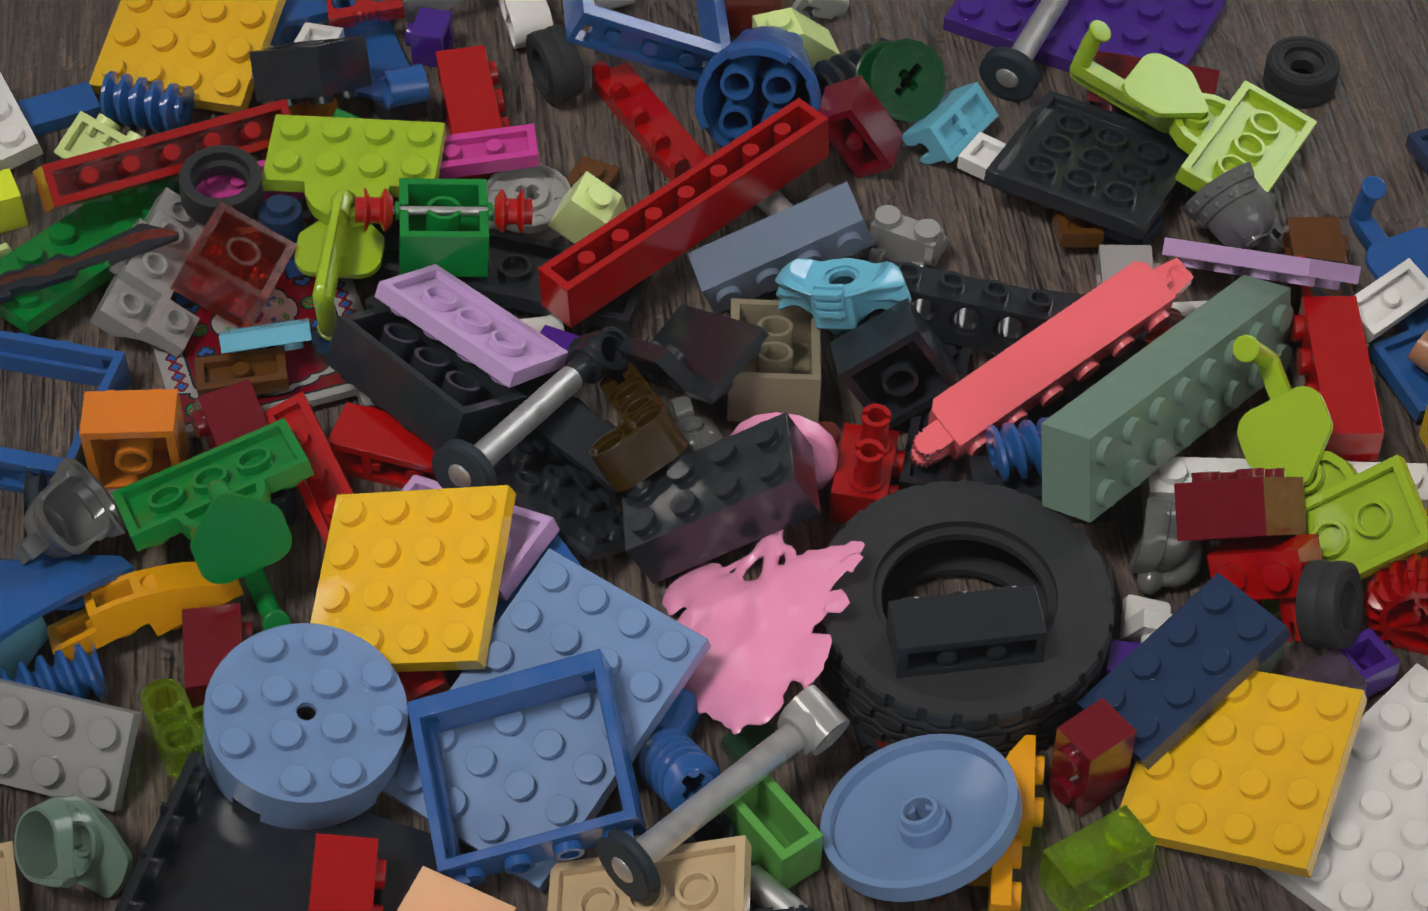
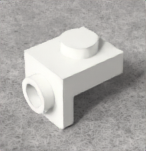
M1131 594L1123 599L1120 641L1138 643L1145 641L1173 615L1170 614V604Z

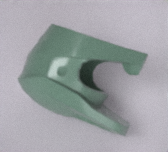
M72 794L70 796L50 798L26 810L17 823L14 835V854L20 871L29 881L56 888H70L77 883L104 898L116 896L127 885L133 870V858L130 850L113 823L92 803L81 796Z

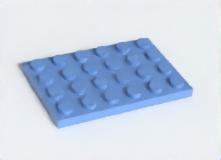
M549 548L493 627L486 668L463 670L450 690L600 649L611 666L630 757L633 762L710 649L711 644L707 638ZM597 689L438 733L457 838L460 842L476 851L594 819L618 785ZM413 741L401 759L395 778L392 777L382 791L393 800L428 821ZM555 858L535 863V868L528 872L513 875L544 894L549 887L550 870L556 863L565 861H558Z

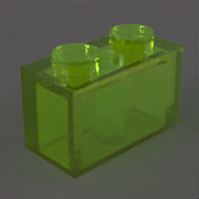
M1124 805L1044 849L1038 884L1060 911H1086L1150 875L1157 841L1127 805Z

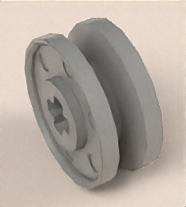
M540 164L537 167L496 172L487 181L488 202L493 203V207L494 198L501 189H504L507 198H517L520 190H524V198L532 199V225H524L523 234L520 233L517 225H507L504 232L555 243H561L566 238L548 226L563 196L571 189L567 178L560 172ZM493 216L492 221H489V228L498 230L494 225Z

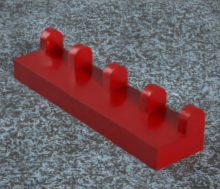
M603 60L593 65V89L670 181L708 157L628 62L611 69Z

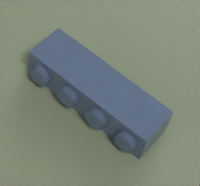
M845 182L687 254L702 293L715 314H719L726 310H731V298L753 299L766 292L777 290L778 284L775 282L777 275L783 267L793 260L803 258L816 261L841 259L859 253L861 250L874 245V242L848 183Z

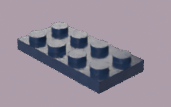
M1218 572L1079 700L1077 705L1082 712L1098 700L1104 698L1137 731L1132 757L1149 770L1280 648L1291 635L1285 624Z

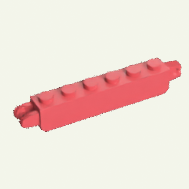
M1178 258L1172 259L1154 269L1148 263L1134 261L933 399L928 417V425L923 428L922 432H918V435H915L912 450L910 451L912 463H915L916 467L920 466L922 469V467L932 466L933 463L939 462L947 455H950L956 462L967 453L969 456L980 454L987 448L986 428L988 425H994L1000 431L1004 423L1011 422L1017 428L1022 420L1028 418L1027 412L1039 403L1043 408L1049 406L1064 393L1063 387L1074 379L1079 383L1085 381L1099 369V362L1110 354L1114 358L1121 356L1136 342L1134 338L1143 331L1147 330L1149 334H1152L1164 326L1171 318L1168 313L1174 300L1191 284L1194 278L1190 271L1185 268Z

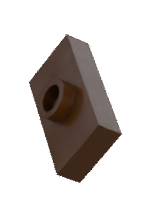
M284 346L194 358L198 396L250 379L256 395L290 390Z

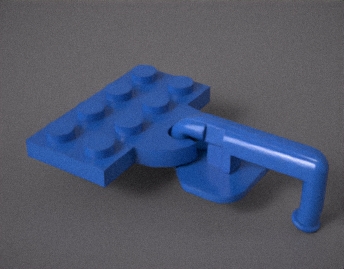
M1377 176L1366 177L1361 184V189L1351 210L1349 224L1367 251L1365 264L1368 270L1377 280L1410 258L1428 278V228H1414L1388 238L1371 215L1376 201L1383 198L1386 194V185ZM1428 303L1399 322L1401 333L1373 343L1368 352L1373 363L1415 422L1424 418L1428 405V374L1407 358L1414 345L1428 330Z

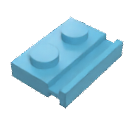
M309 318L220 331L219 333L221 353L258 350L262 347L276 345L277 347L284 346L285 351L303 348V341L312 340Z

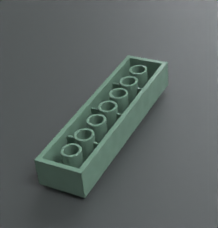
M1246 275L1241 276L1042 422V506L1091 523L1183 449L1190 446L1202 434L1214 427L1216 423L1230 412L1238 408L1258 390H1261L1265 385L1257 365L1253 362H1241L1233 354V343L1239 336L1251 335L1257 341L1276 352L1285 371L1292 358V348L1289 346V327L1293 320V308L1290 306L1291 288Z

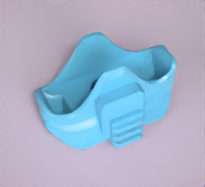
M805 258L796 259L783 267L775 279V282L778 284L776 296L779 299V311L789 306H800L813 315L816 328L829 329L836 335H844L860 326L862 321L875 309L887 310L906 298L911 302V295L900 268L888 261L872 263L853 258L831 259L827 261Z

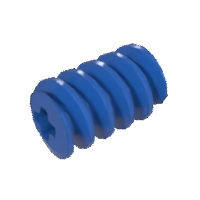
M109 71L105 75L101 87V112L104 116L115 123L120 122L123 126L133 127L135 125L138 129L148 130L151 128L153 132L161 133L189 124L195 105L193 100L195 93L191 86H186L180 96V88L177 83H170L165 92L162 80H155L149 90V81L146 77H139L134 86L131 74H124L120 81H118L117 73Z
M1040 418L1036 427L1031 420H1022L1018 430L1013 423L1006 422L1001 426L1000 433L994 425L987 426L986 446L989 461L993 469L998 470L1003 482H1009L1011 468L1015 467L1020 478L1026 480L1030 465H1034L1039 477H1042L1041 423L1048 418Z
M94 641L91 655H88L80 644L74 645L73 660L71 661L68 660L61 649L56 650L54 666L51 667L42 655L37 656L35 672H30L22 661L17 662L15 678H11L6 670L0 667L1 679L73 695L83 699H88L89 690H93L101 701L107 699L108 688Z
M664 728L654 732L638 754L637 765L640 776L672 811L720 775L719 767L714 760L695 744L686 733L678 729Z

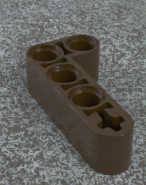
M629 363L626 368L607 374L600 382V388L623 422L600 437L589 450V455L616 492H622L634 487L678 457L688 445V440L662 401L632 363Z

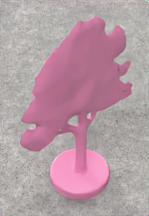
M775 412L755 415L741 422L731 435L782 413ZM788 414L812 446L817 488L819 491L825 488L834 477L839 452L833 436L818 423L800 415ZM784 529L761 538L751 554L723 568L718 563L704 562L683 571L666 589L662 605L667 609L668 615H674L681 608H687L676 621L704 636L711 644L710 649L683 687L696 694V709L699 714L706 712L712 719L722 722L726 728L731 729L733 734H738L742 727L748 724L763 725L768 723L783 706V694L793 680L802 683L803 689H805L819 676L828 658L832 638L830 634L812 633L814 626L822 621L828 612L841 613L850 604L846 593L842 589L830 590L846 571L853 572L857 564L863 559L860 553L865 544L862 541H850L845 545L829 546L819 550H807L802 555H796V550L784 543ZM784 554L786 561L784 565H779V559ZM763 558V568L759 578L745 581L743 576L757 560Z

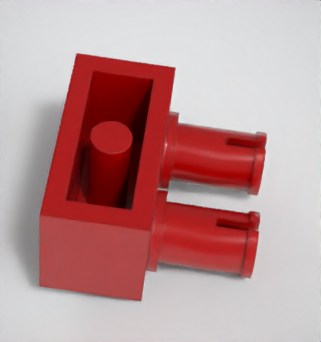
M870 404L863 408V415H861L862 425L845 423L830 494L828 522L845 524L860 510L864 511L869 504L886 495L890 496L899 490V486L891 484L893 477L900 478L906 451L897 450L899 431L889 430L891 412L884 405Z
M1318 534L1228 539L1207 555L1211 579L1219 572L1262 607V599L1278 601L1282 623L1288 627L1291 635L1287 641L1292 642L1294 635H1296V642L1302 641L1296 623L1297 587L1305 565L1312 560H1323Z

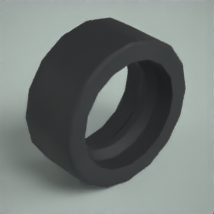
M217 145L198 150L185 160L179 171L181 204L187 215L201 225L211 228H231L243 224L257 214L258 208L263 202L261 168L256 159L243 149L229 145ZM216 175H230L240 178L247 183L246 188L240 193L228 198H211L196 191L197 185L205 179Z

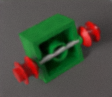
M399 178V202L395 201V206H393V197L386 188L383 189L380 197H370L366 188H364V197H355V223H364V232L367 231L371 223H380L383 232H387L393 224V215H395V220H399V275L437 264L455 277H488L489 221H492L494 216V225L500 233H504L507 225H517L520 233L523 234L524 225H532L533 203L532 199L524 198V190H520L517 198H507L504 189H501L494 198L493 207V203L488 202L487 179Z

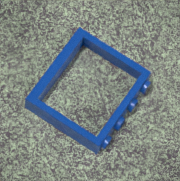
M563 0L567 42L699 81L701 73L705 68L702 67L703 63L705 62L706 66L718 52L731 43L724 0H696L701 37L594 5V0ZM585 25L590 26L587 32L581 30L584 29Z
M0 330V369L98 386L97 391L128 390L132 381L125 352L75 344L65 340L58 341L41 338L26 333ZM79 428L65 458L75 459L88 469L79 435ZM0 447V489L24 494V481L27 470H30L32 476H38L42 469L45 472L48 486L50 484L49 480L57 472L56 468L64 458Z
M600 649L407 702L439 873L474 887L484 883L487 876L502 872L507 874L525 873L534 869L535 863L553 858L558 861L579 858L584 855L586 849L596 847V842L600 837L608 838V832L612 828L621 829L633 838L647 831L611 666ZM597 689L623 811L461 855L438 733Z

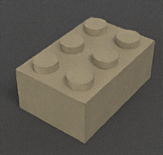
M731 298L730 318L763 327L769 335L761 344L762 348L759 355L750 363L745 364L733 379V385L728 392L727 421L743 422L759 414L787 412L788 414L800 415L818 423L821 388L820 329L816 328L812 314L796 305L779 311V300Z

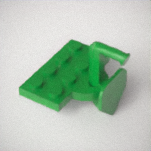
M285 418L111 492L137 552L147 547L160 546L166 543L170 537L183 533L191 540V552L202 576L207 581L215 584H226L243 577L251 598L263 620V630L291 624L288 614L281 610L263 569L281 560L289 552L292 545L291 532L281 509L272 504L271 493L281 489L293 488L300 484L302 480L313 476L314 472Z

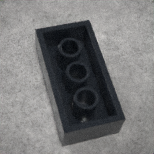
M389 306L339 316L324 363L340 374L342 380L354 385L369 397L374 405L383 408L397 419L404 429L416 434L431 446L434 452L450 439H461L475 445L521 405L526 397L514 387L509 388L496 383L488 373L475 364L459 358L456 352L444 343L428 337L424 334L423 329L408 319L395 315Z
M785 412L669 462L634 487L622 491L625 551L654 584L821 514L811 444L788 413Z

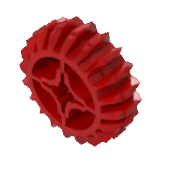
M1413 553L1410 559L1395 561L1390 564V567L1379 570L1371 575L1364 594L1363 607L1365 608L1364 615L1367 618V627L1375 630L1376 635L1381 640H1390L1394 649L1402 647L1409 652H1417L1428 655V556L1421 557L1419 554Z

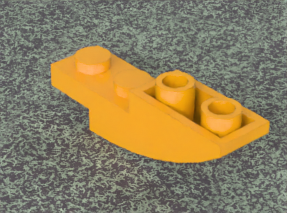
M196 561L159 565L121 575L116 580L82 595L86 608L47 626L46 629L53 654L55 655V651L61 649L68 660L71 661L73 660L74 645L80 644L87 654L91 655L93 641L95 648L98 649L118 638H125L134 634L140 627L150 623L158 637L170 630L182 628V609L226 605L231 603L233 599L243 595L244 591L239 579L226 584H215L207 581L202 576Z
M1025 735L1005 758L1014 772L1023 802L1022 817L1017 834L1002 857L985 873L968 883L970 886L988 887L987 911H1020L1022 884L1021 882L1012 881V869H1021L1022 847H1030L1033 827L1042 828L1044 798L1035 797V785H1043L1045 758L1042 755H1035L1036 735Z

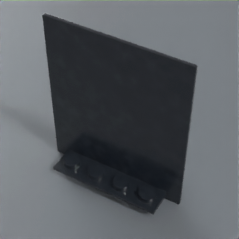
M196 751V753L191 752L167 802H159V806H161L159 819L145 848L141 849L138 863L115 911H308L316 833L378 838L377 858L387 859L384 890H374L373 904L383 905V911L398 910L422 866L436 872L438 870L431 833L366 811L347 822L313 830L280 828L261 822L260 814L248 809L237 800L231 803L223 795L209 773L204 756H201V752ZM459 843L461 855L476 851L469 846Z

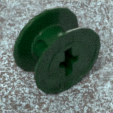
M904 38L896 41L888 40L875 43L862 54L855 68L854 77L859 75L863 77L894 122H911L925 118L937 108L944 95L946 76L943 63L935 50L920 40Z

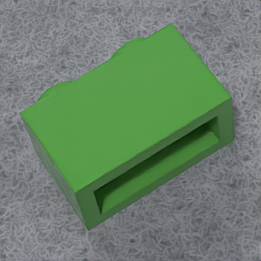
M770 775L722 811L732 821L734 835H746L752 845L751 859L787 889L820 869L824 835Z

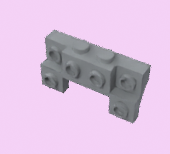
M166 187L156 198L145 220L138 219L134 226L145 223L165 228L167 232L146 233L126 241L133 246L143 240L170 237L177 234V232L180 236L179 240L111 265L109 271L115 275L90 322L111 336L141 340L155 345L177 358L185 349L200 319L170 300L195 250L201 251L225 264L232 256L247 226L240 224L231 228H211L201 225L187 215L181 204V196Z

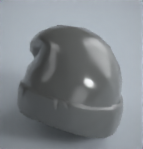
M1148 497L1143 531L1129 565V570L1137 574L1136 584L1139 591L1149 595L1159 591L1161 587L1177 589L1188 584L1196 577L1204 565L1208 555L1209 540L1178 541L1175 503L1168 498Z

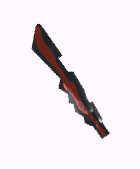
M140 223L73 257L57 253L42 264H25L21 269L5 271L0 275V304L12 301L13 297L23 293L38 291L75 279L80 270L108 260L109 264L113 265L176 242L180 238L179 233Z

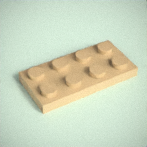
M746 835L679 845L655 864L661 880L660 890L657 893L649 892V898L645 902H639L630 898L618 888L605 871L599 857L556 863L550 870L547 911H750L752 845Z

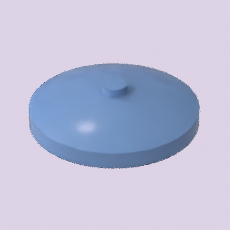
M928 734L904 739L867 756L848 771L835 786L827 799L821 817L820 832L824 835L823 849L837 876L847 886L865 896L894 902L918 901L938 897L977 879L990 869L1006 852L1017 834L1021 822L1023 805L1021 791L1008 761L996 749L982 741L956 734Z

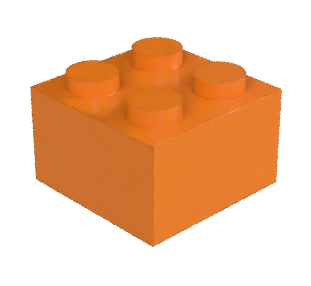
M178 389L85 391L79 435L88 470L106 489L123 488L189 459L190 445Z

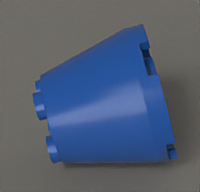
M760 26L742 31L737 39L718 52L707 63L696 87L694 99L695 112L701 129H705L713 140L724 147L798 98L818 111L821 103V91L802 38L794 32H789L779 27Z

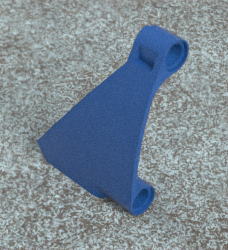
M286 0L270 45L275 47L293 43L305 22L330 26L326 0ZM332 0V6L336 9L350 7L355 4L356 0ZM378 16L377 20L371 18L368 22L363 19L362 23L355 20V27L344 28L345 37L366 36L373 85L358 88L357 96L381 100L388 109L430 100L429 85L424 68L421 63L409 65L390 20L382 22L381 17Z
M41 553L23 565L17 558L0 559V642L52 610L70 611L80 609L85 606L82 595L116 580L121 575L134 572V566L121 556L74 554L67 558H52Z

